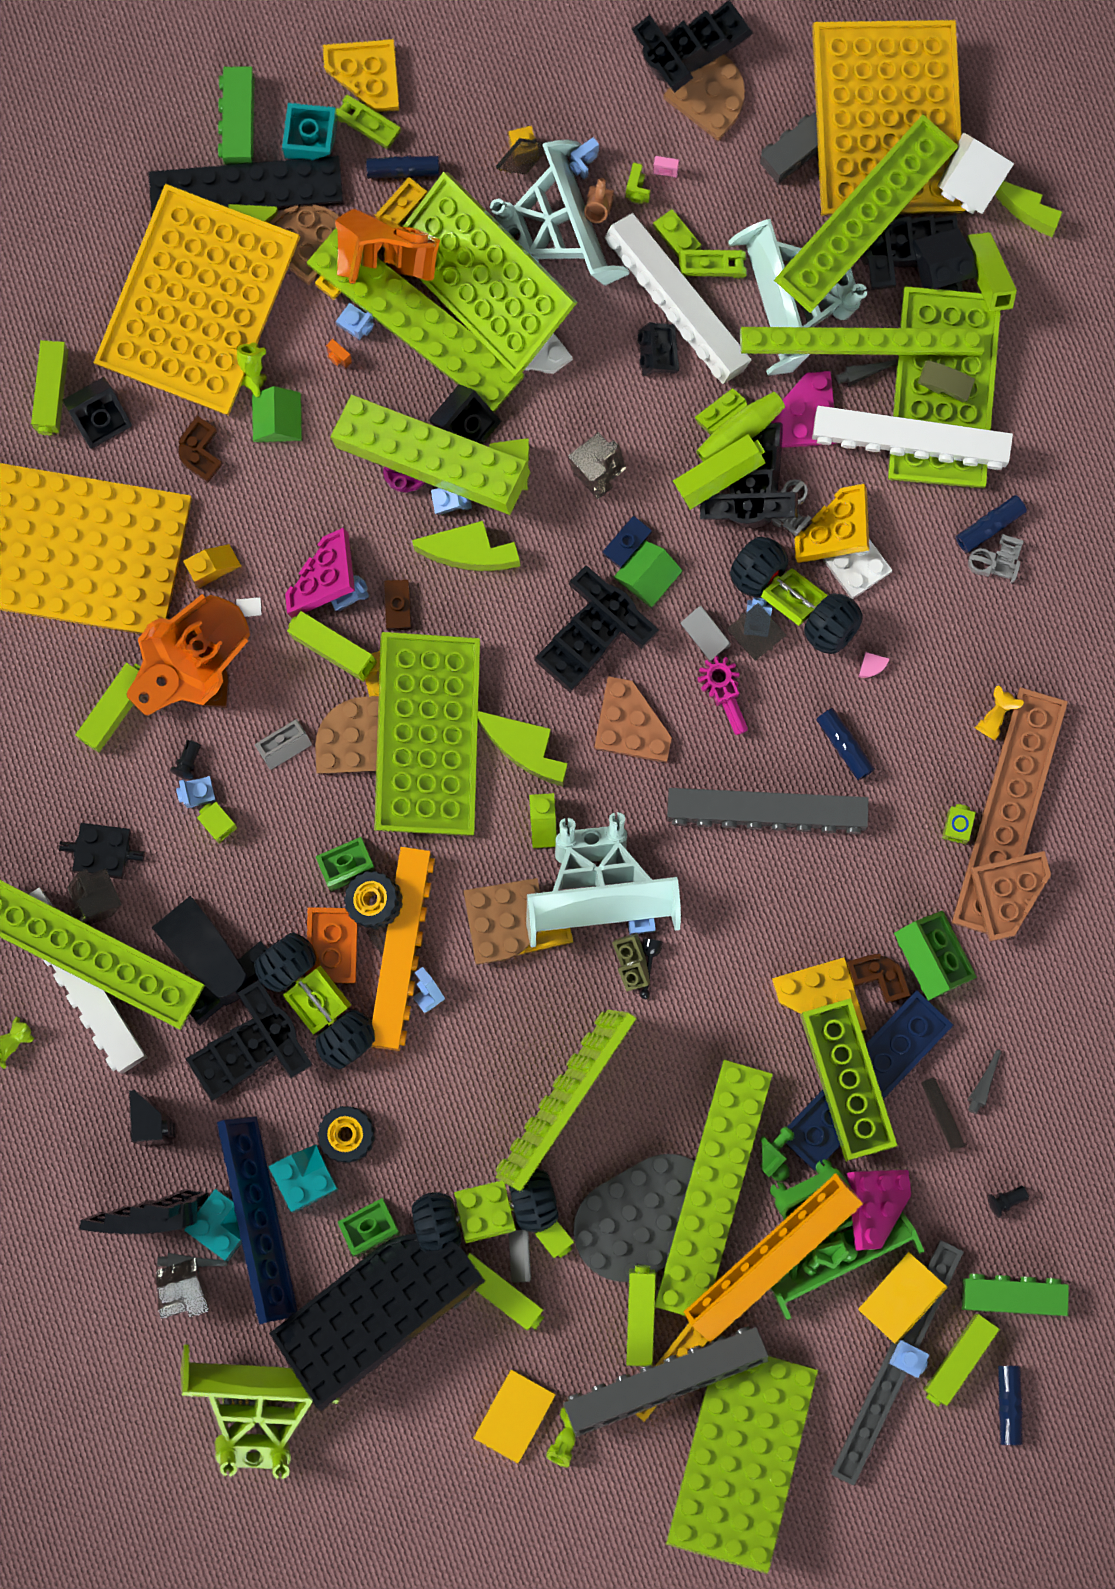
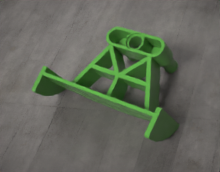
M822 1160L825 1166H822L820 1161L817 1163V1175L789 1189H786L782 1182H777L779 1189L773 1184L770 1193L775 1198V1207L785 1220L835 1173L849 1187L850 1184L840 1170L833 1168L828 1160ZM902 1212L881 1249L857 1250L858 1255L854 1261L844 1262L842 1260L835 1269L820 1264L815 1275H808L803 1270V1263L813 1258L812 1252H810L786 1273L778 1283L774 1284L770 1291L786 1320H789L791 1316L785 1303L909 1241H912L919 1254L924 1252L915 1228ZM852 1215L826 1237L827 1241L821 1244L830 1243L834 1238L833 1234L853 1225ZM853 1228L843 1232L846 1243L855 1245Z

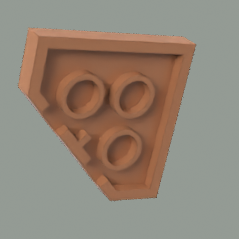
M608 676L594 750L667 763L672 739L668 731L633 681Z
M1045 851L970 869L989 942L1013 937L1017 933L1051 876Z

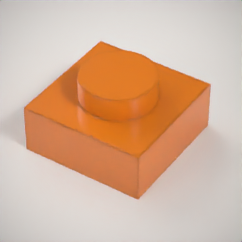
M334 339L326 345L327 357L335 365L341 364L346 369L352 363L351 355Z

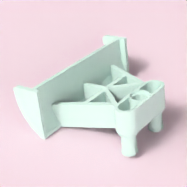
M557 140L542 144L550 167L515 206L501 199H495L491 202L490 209L495 214L497 222L513 238L515 234L520 232L521 235L517 242L538 263L539 259L585 258L591 276L603 285L629 275L630 272L626 267L607 266L593 225L584 215L585 204L567 158L571 152L582 144L574 140ZM556 181L565 208L553 213L545 192ZM539 201L543 213L530 209ZM524 217L544 222L534 242L531 239ZM571 220L581 248H565L557 225ZM552 237L555 248L546 249Z
M771 219L745 228L728 241L730 247L746 245L770 327H814L831 314L839 320H846L860 307V301L867 295V291H864L866 287L863 284H855L850 268L839 280V283L831 289L811 313L803 307L807 323L802 326L794 298L774 281L777 275L785 268L783 260L790 262L802 248L777 242ZM778 354L780 361L766 371L767 375L793 372L810 354Z
M617 812L616 820L615 813H612L609 817V826L581 830H575L576 823L571 818H567V825H565L564 818L560 821V833L556 837L555 858L562 864L552 892L527 894L526 926L530 946L536 947V932L666 916H671L674 929L680 930L681 909L678 878L652 880L626 850L627 832L624 829L625 816L622 813ZM603 860L599 867L592 863L593 861Z

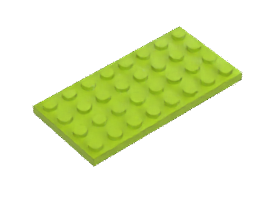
M448 172L442 173L403 226L416 228L440 239L434 279L432 281L419 279L514 376H520L578 303Z
M904 287L900 328L983 329L984 353L983 355H898L893 417L991 430L1001 310L989 311L982 293ZM925 361L945 365L974 378L975 381L968 401L961 402L944 392L937 394L920 385L918 381ZM905 453L903 456L889 455L887 480L974 488L986 487V464L978 463L977 466H967L963 464V461L958 460L946 463L939 461L937 457L929 456V459H918L914 457V454Z
M392 632L381 633L374 831L474 835L480 638Z
M607 1010L606 1013L602 1011L595 1021L597 1026L592 1033L588 1032L581 1041L583 1047L579 1053H574L568 1060L566 1065L569 1068L565 1074H560L552 1085L554 1090L550 1096L546 1095L541 1100L538 1106L540 1111L536 1117L532 1116L525 1124L524 1129L526 1132L521 1139L518 1137L510 1147L512 1152L507 1160L502 1159L495 1170L498 1173L495 1178L518 1191L522 1190L636 1020L633 1015L628 1012Z
M768 1356V1362L707 1385L666 1545L767 1574L769 1572L818 1370Z

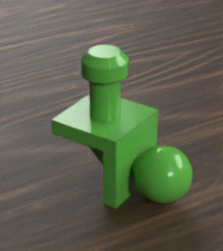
M783 1127L780 1130L781 1134L772 1143L765 1136L760 1138L762 1141V1165L760 1167L768 1177L772 1176L778 1182L787 1180L790 1175L789 1167L784 1164L787 1158L780 1151L788 1140L792 1141L794 1139V1133L788 1127Z
M839 1232L830 1243H819L811 1251L813 1258L803 1263V1270L808 1275H815L820 1264L835 1269L842 1260L844 1262L854 1261L858 1251H856L855 1245L846 1243L843 1233Z

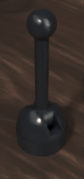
M643 938L642 948L644 954L648 956L647 967L650 980L653 957L660 954L663 941ZM649 985L643 987V990L640 992L642 999L649 998Z

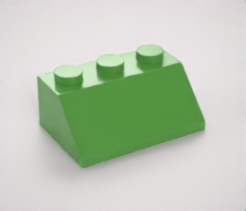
M943 910L916 920L894 933L898 940V945L903 950L909 966L914 972L921 990L926 995L928 1001L977 978Z

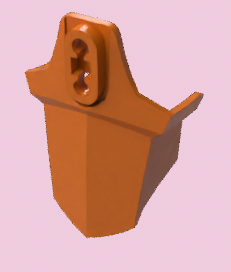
M352 209L335 220L338 230L337 276L349 277L350 284H355L358 278L360 263L365 267L377 268V253L382 245L385 247L384 262L388 263V266L397 274L410 275L426 281L434 279L435 263L440 243L439 238L428 235V233L416 228L402 227L384 218L357 209Z
M201 594L170 620L159 618L149 623L145 631L138 638L143 661L137 676L126 693L127 698L144 715H151L159 709L181 700L203 706L218 692L223 683L222 671L248 642L247 639L250 637L247 621L240 608L221 597L209 595L205 598ZM158 678H163L165 680V685L159 686L156 680ZM147 694L148 701L146 703L140 702L139 696Z

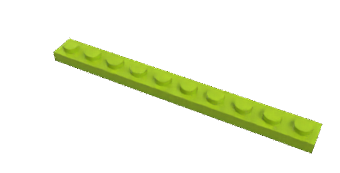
M741 327L740 329L741 354L983 355L984 353L983 329Z

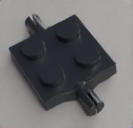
M81 823L79 835L75 843L60 841L59 851L73 852V873L123 879L124 869L129 860L143 862L145 851L130 850L131 830L127 828Z

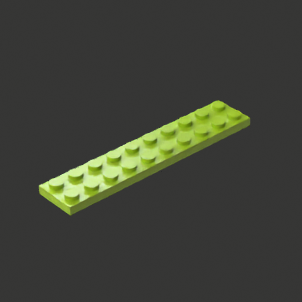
M922 114L777 275L774 281L811 313L959 146Z
M337 228L333 230L306 262L311 269L364 311L370 312L374 319L457 385L461 384L475 390L494 413L525 377L523 373L520 376H514L472 332L377 258V268L365 267L360 263L358 278L355 284L349 283V277L337 276Z
M0 880V938L179 1030L182 1029L205 986L204 984Z
M723 1060L654 1305L656 1308L686 1316L684 1311L715 1284L772 1073Z

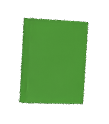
M273 386L260 391L259 397H255L252 394L253 442L302 441L300 392Z
M645 540L616 573L614 579L652 608L683 570L665 549Z
M361 837L315 856L330 892L348 885L359 874L362 875L364 872L369 871L371 873L376 871Z
M383 1198L338 1221V1225L353 1257H357L401 1233Z

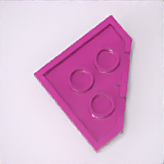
M831 371L806 373L783 399L785 408L771 422L783 424L782 448L821 445L817 443V440L812 439L817 406L834 408Z
M344 528L322 537L318 543L320 548L313 559L308 558L299 572L301 577L294 587L290 586L285 593L287 614L291 618L298 616L300 611L303 613L355 591L349 533Z
M908 1170L847 1173L850 1188L863 1203L852 1214L856 1251L881 1249L911 1197Z

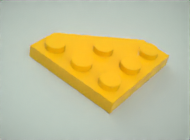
M394 39L323 45L325 72L375 112L399 110Z
M865 484L840 488L834 495L835 499L827 507L823 506L811 519L812 523L795 537V559L798 563L869 550L868 504Z
M844 957L772 978L779 1004L799 1014L851 998L861 1031L867 1030Z

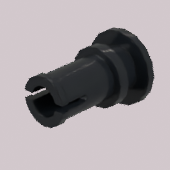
M186 740L180 759H177L175 762L177 766L171 767L170 772L180 778L192 780L194 776L190 772L195 768L193 764L201 745L195 741Z
M1020 1185L1004 1194L1000 1192L996 1197L989 1194L987 1199L993 1214L1000 1218L1002 1217V1211H1010V1207L1029 1200V1196L1025 1187Z

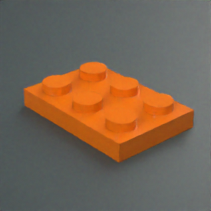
M308 907L307 940L312 944L315 951L316 963L305 973V977L321 965L335 984H356L358 923L349 917V913L345 908Z

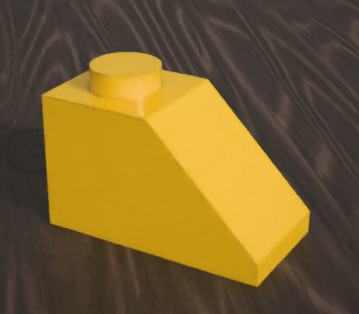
M230 544L204 549L183 561L198 589L241 566Z

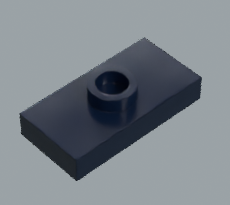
M633 515L602 551V554L621 569L640 545L651 535L652 530Z

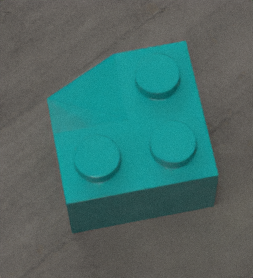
M288 103L282 143L284 158L290 160H314L330 155L335 143L338 122L336 107Z
M317 1144L291 1154L268 1166L292 1213L339 1190Z
M214 1189L197 1212V1223L186 1227L184 1231L224 1261H229L242 1244L233 1200L220 1190Z

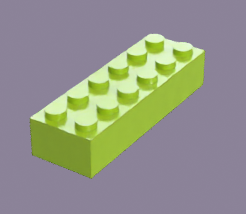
M846 999L803 1012L800 1017L845 1162L896 1147V1139L852 999Z

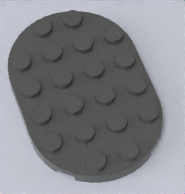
M676 1154L656 1155L643 1160L591 1191L580 1204L574 1221L575 1245L584 1263L599 1276L617 1282H629V1269H635V1265H649L650 1269H655V1272L665 1267L695 1161Z

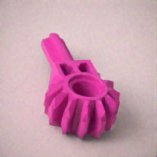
M715 656L714 664L706 660L705 666L707 668H699V673L704 676L698 677V682L705 683L701 687L703 692L709 688L711 689L709 697L714 698L717 706L722 704L734 734H743L748 730V727L736 701V698L739 696L737 690L739 683L733 680L739 678L740 673L732 672L736 668L735 663L727 666L728 658L725 657L723 663H719L718 656ZM716 672H721L725 676V680L717 683L712 679V675Z

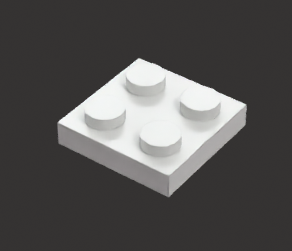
M870 539L868 551L829 557L823 560L852 599L892 573V569Z

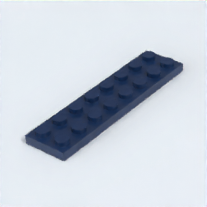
M917 990L866 1043L883 1099L953 1027V1024ZM822 1089L787 1126L794 1133V1139L792 1141L788 1140L785 1143L814 1172L816 1171L817 1163L820 1161L823 1164L822 1160H827L840 1146Z
M257 1116L217 1122L219 1138L221 1140L259 1324L288 1319L298 1309Z

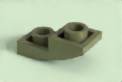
M925 361L918 383L937 394L944 392L961 402L968 401L975 379L945 365Z
M635 933L615 939L612 944L621 964L618 971L626 992L648 986L650 984L648 967L638 934Z

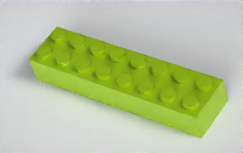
M354 395L350 396L330 436L335 447L508 515L511 514L531 473L527 462Z

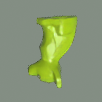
M257 343L243 344L237 347V362L241 370L246 374L241 386L247 387L255 397H259L260 388L267 379L265 374L260 373L263 368L262 356L266 354V349L258 348L259 345Z
M17 1016L12 1022L10 1033L0 1035V1067L3 1069L7 1067L6 1059L16 1051L21 1042L31 1043L34 1040L28 1024L20 1022V1018Z
M563 1407L560 1411V1417L565 1424V1428L559 1433L555 1443L548 1449L546 1457L559 1466L569 1467L572 1458L571 1450L575 1444V1434Z

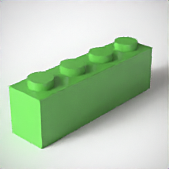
M223 67V76H219V89L223 90V98H219V113H223V120L218 122L219 135H222V143H218V157L223 159L224 165L253 163L252 67Z
M969 1274V1279H962L961 1310L1068 1316L1069 1285L1062 1284V1279L1046 1278V1283H1036V1278L1021 1277L1020 1282L1010 1281V1276L995 1275V1280H985L984 1274Z

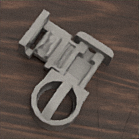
M793 479L785 484L780 493L786 492L792 485L796 486L791 492L797 493L802 488L804 494L798 500L799 506L805 501L808 490L803 481ZM798 514V518H772L771 520L776 527H781L782 523L780 521L784 523L782 526L794 536H797L811 521V517L808 515V517L805 516L803 518V516Z
M1002 535L999 544H1002L1000 551L993 553L982 548L976 549L968 559V567L976 575L989 577L991 573L1010 579V584H1012L1017 577L1020 567L1018 557L1024 541ZM977 554H983V555H985L987 558L982 557V556H978ZM972 560L986 563L989 567L983 570L974 567Z

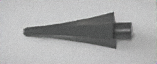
M898 359L874 364L846 366L843 373L836 375L838 384L847 382L848 387L873 374L897 365Z
M999 1049L996 1050L985 1073L967 1099V1101L971 1102L968 1111L973 1114H977L979 1108H983L987 1103L993 1075L1001 1055V1050Z
M169 1252L168 1257H157V1267H167V1271L228 1265V1261L190 1257Z

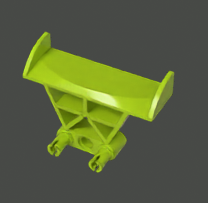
M184 1344L180 1370L182 1395L209 1397L222 1432L215 1440L216 1460L220 1464L222 1475L227 1476V1471H229V1477L233 1476L237 1471V1467L272 1469L275 1478L279 1479V1473H281V1479L286 1478L289 1475L288 1464L291 1460L288 1440L312 1403L311 1398L293 1370L286 1367L189 1362V1344ZM218 1397L255 1399V1405L220 1404ZM337 1398V1399H336L334 1402H332V1403H333V1404H338V1403H339V1398ZM263 1400L297 1402L294 1408L262 1406ZM227 1421H233L235 1423L229 1428ZM258 1422L267 1435L245 1433ZM274 1424H283V1425H282L281 1428L278 1430ZM251 1449H256V1450H258V1451H256V1452H254V1453L248 1452V1451L251 1450Z

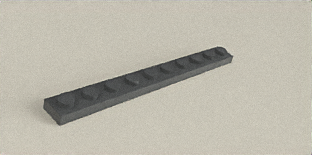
M939 1240L927 1269L948 1286L964 1251ZM945 1291L901 1341L919 1349ZM893 1342L884 1357L830 1473L853 1486L862 1471L907 1372L889 1364L897 1347Z

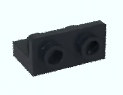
M649 322L639 329L637 341L640 345L641 356L639 364L642 368V375L649 376L653 372L677 373L679 371L675 324Z

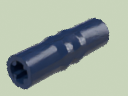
M408 155L404 157L394 156L366 159L368 179H399L403 177L413 178L440 175L439 156Z
M1014 495L956 535L955 538L958 545L965 553L970 552L1027 512L1025 504L1017 495Z
M834 708L827 710L816 719L831 741L832 746L837 750L839 756L845 761L858 781L875 770L859 743L855 740L851 731L845 726Z
M998 1366L1000 1445H1022L1020 1366Z

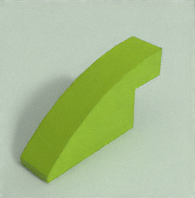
M483 521L412 540L415 552L435 562L455 568L493 571L520 566L515 542L490 548Z
M478 711L477 717L481 727L493 744L508 759L529 774L563 787L568 763L545 758L551 729Z

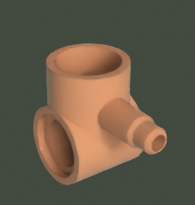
M604 178L598 179L596 187L590 185L584 208L585 217L593 223L605 221L611 211L614 190L605 189L606 181Z

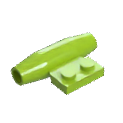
M733 388L695 416L697 423L710 434L706 441L696 450L700 459L704 462L749 434L751 439L754 438L785 408L783 400L776 392H772L748 405L746 399Z

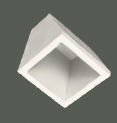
M963 133L957 144L959 147L952 154L938 183V187L943 190L941 195L954 202L955 198L962 201L961 207L968 212L974 214L976 210L983 214L1014 163L973 137Z

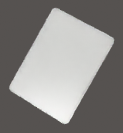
M260 597L236 600V605L240 608L244 617L262 615Z

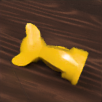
M999 685L994 689L995 707L988 711L984 719L980 720L974 727L994 741H996L1001 732L999 727L1002 725L1005 712L1011 709H1018L1024 704L1023 700L1015 699L1011 693L1003 691Z

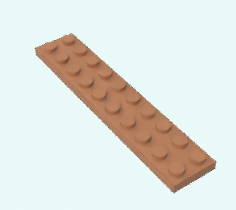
M1021 687L1018 690L1016 699L1023 700L1024 704L1012 711L951 922L952 924L987 934L970 869L1024 856L1068 701Z

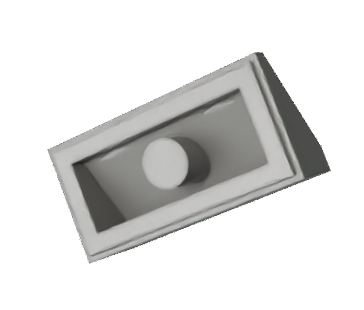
M702 606L696 608L680 623L710 662L715 656H719L730 647L728 639Z
M295 719L254 745L271 770L305 750L312 743L298 720Z
M516 1230L509 1233L511 1281L514 1283L530 1282L529 1233L525 1230Z

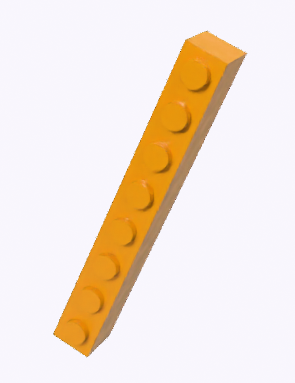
M407 847L400 848L395 884L401 889L403 905L400 908L399 916L394 919L393 923H389L387 927L372 1019L375 1042H372L371 1047L400 1051L401 1045L405 1046L407 1031H404L403 1028L404 1022L409 1021L411 1006H407L408 997L414 995L415 981H411L413 971L418 970L419 956H415L417 946L421 947L423 932H420L419 929L420 923L425 922L427 907H423L424 898H429L431 883H428L427 880L428 874L433 873L435 858H431V852L427 850Z
M835 1173L684 1311L692 1327L709 1342H712L717 1336L722 1334L731 1323L739 1318L753 1303L758 1301L774 1284L778 1283L786 1273L815 1249L830 1233L835 1231L850 1215L856 1212L863 1204L856 1193Z

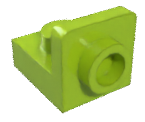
M633 162L625 198L637 204L649 203L651 192L642 188L645 180V174L642 173V164Z

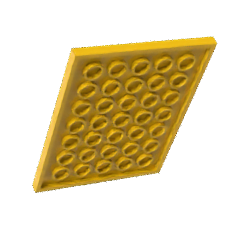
M956 20L814 22L812 24L821 216H831L922 114L953 142L958 144L961 137ZM951 156L899 214L963 213L965 211L961 207L962 201L955 198L954 202L941 195L943 190L938 187V183Z
M165 184L93 363L229 416L245 376L237 362V347L243 344H258L300 236Z
M0 463V610L142 635L149 623L159 618L168 619L192 501L191 495Z

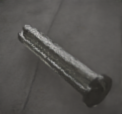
M929 1078L923 1081L922 1087L950 1147L949 1153L967 1146L968 1144L964 1143L936 1079Z

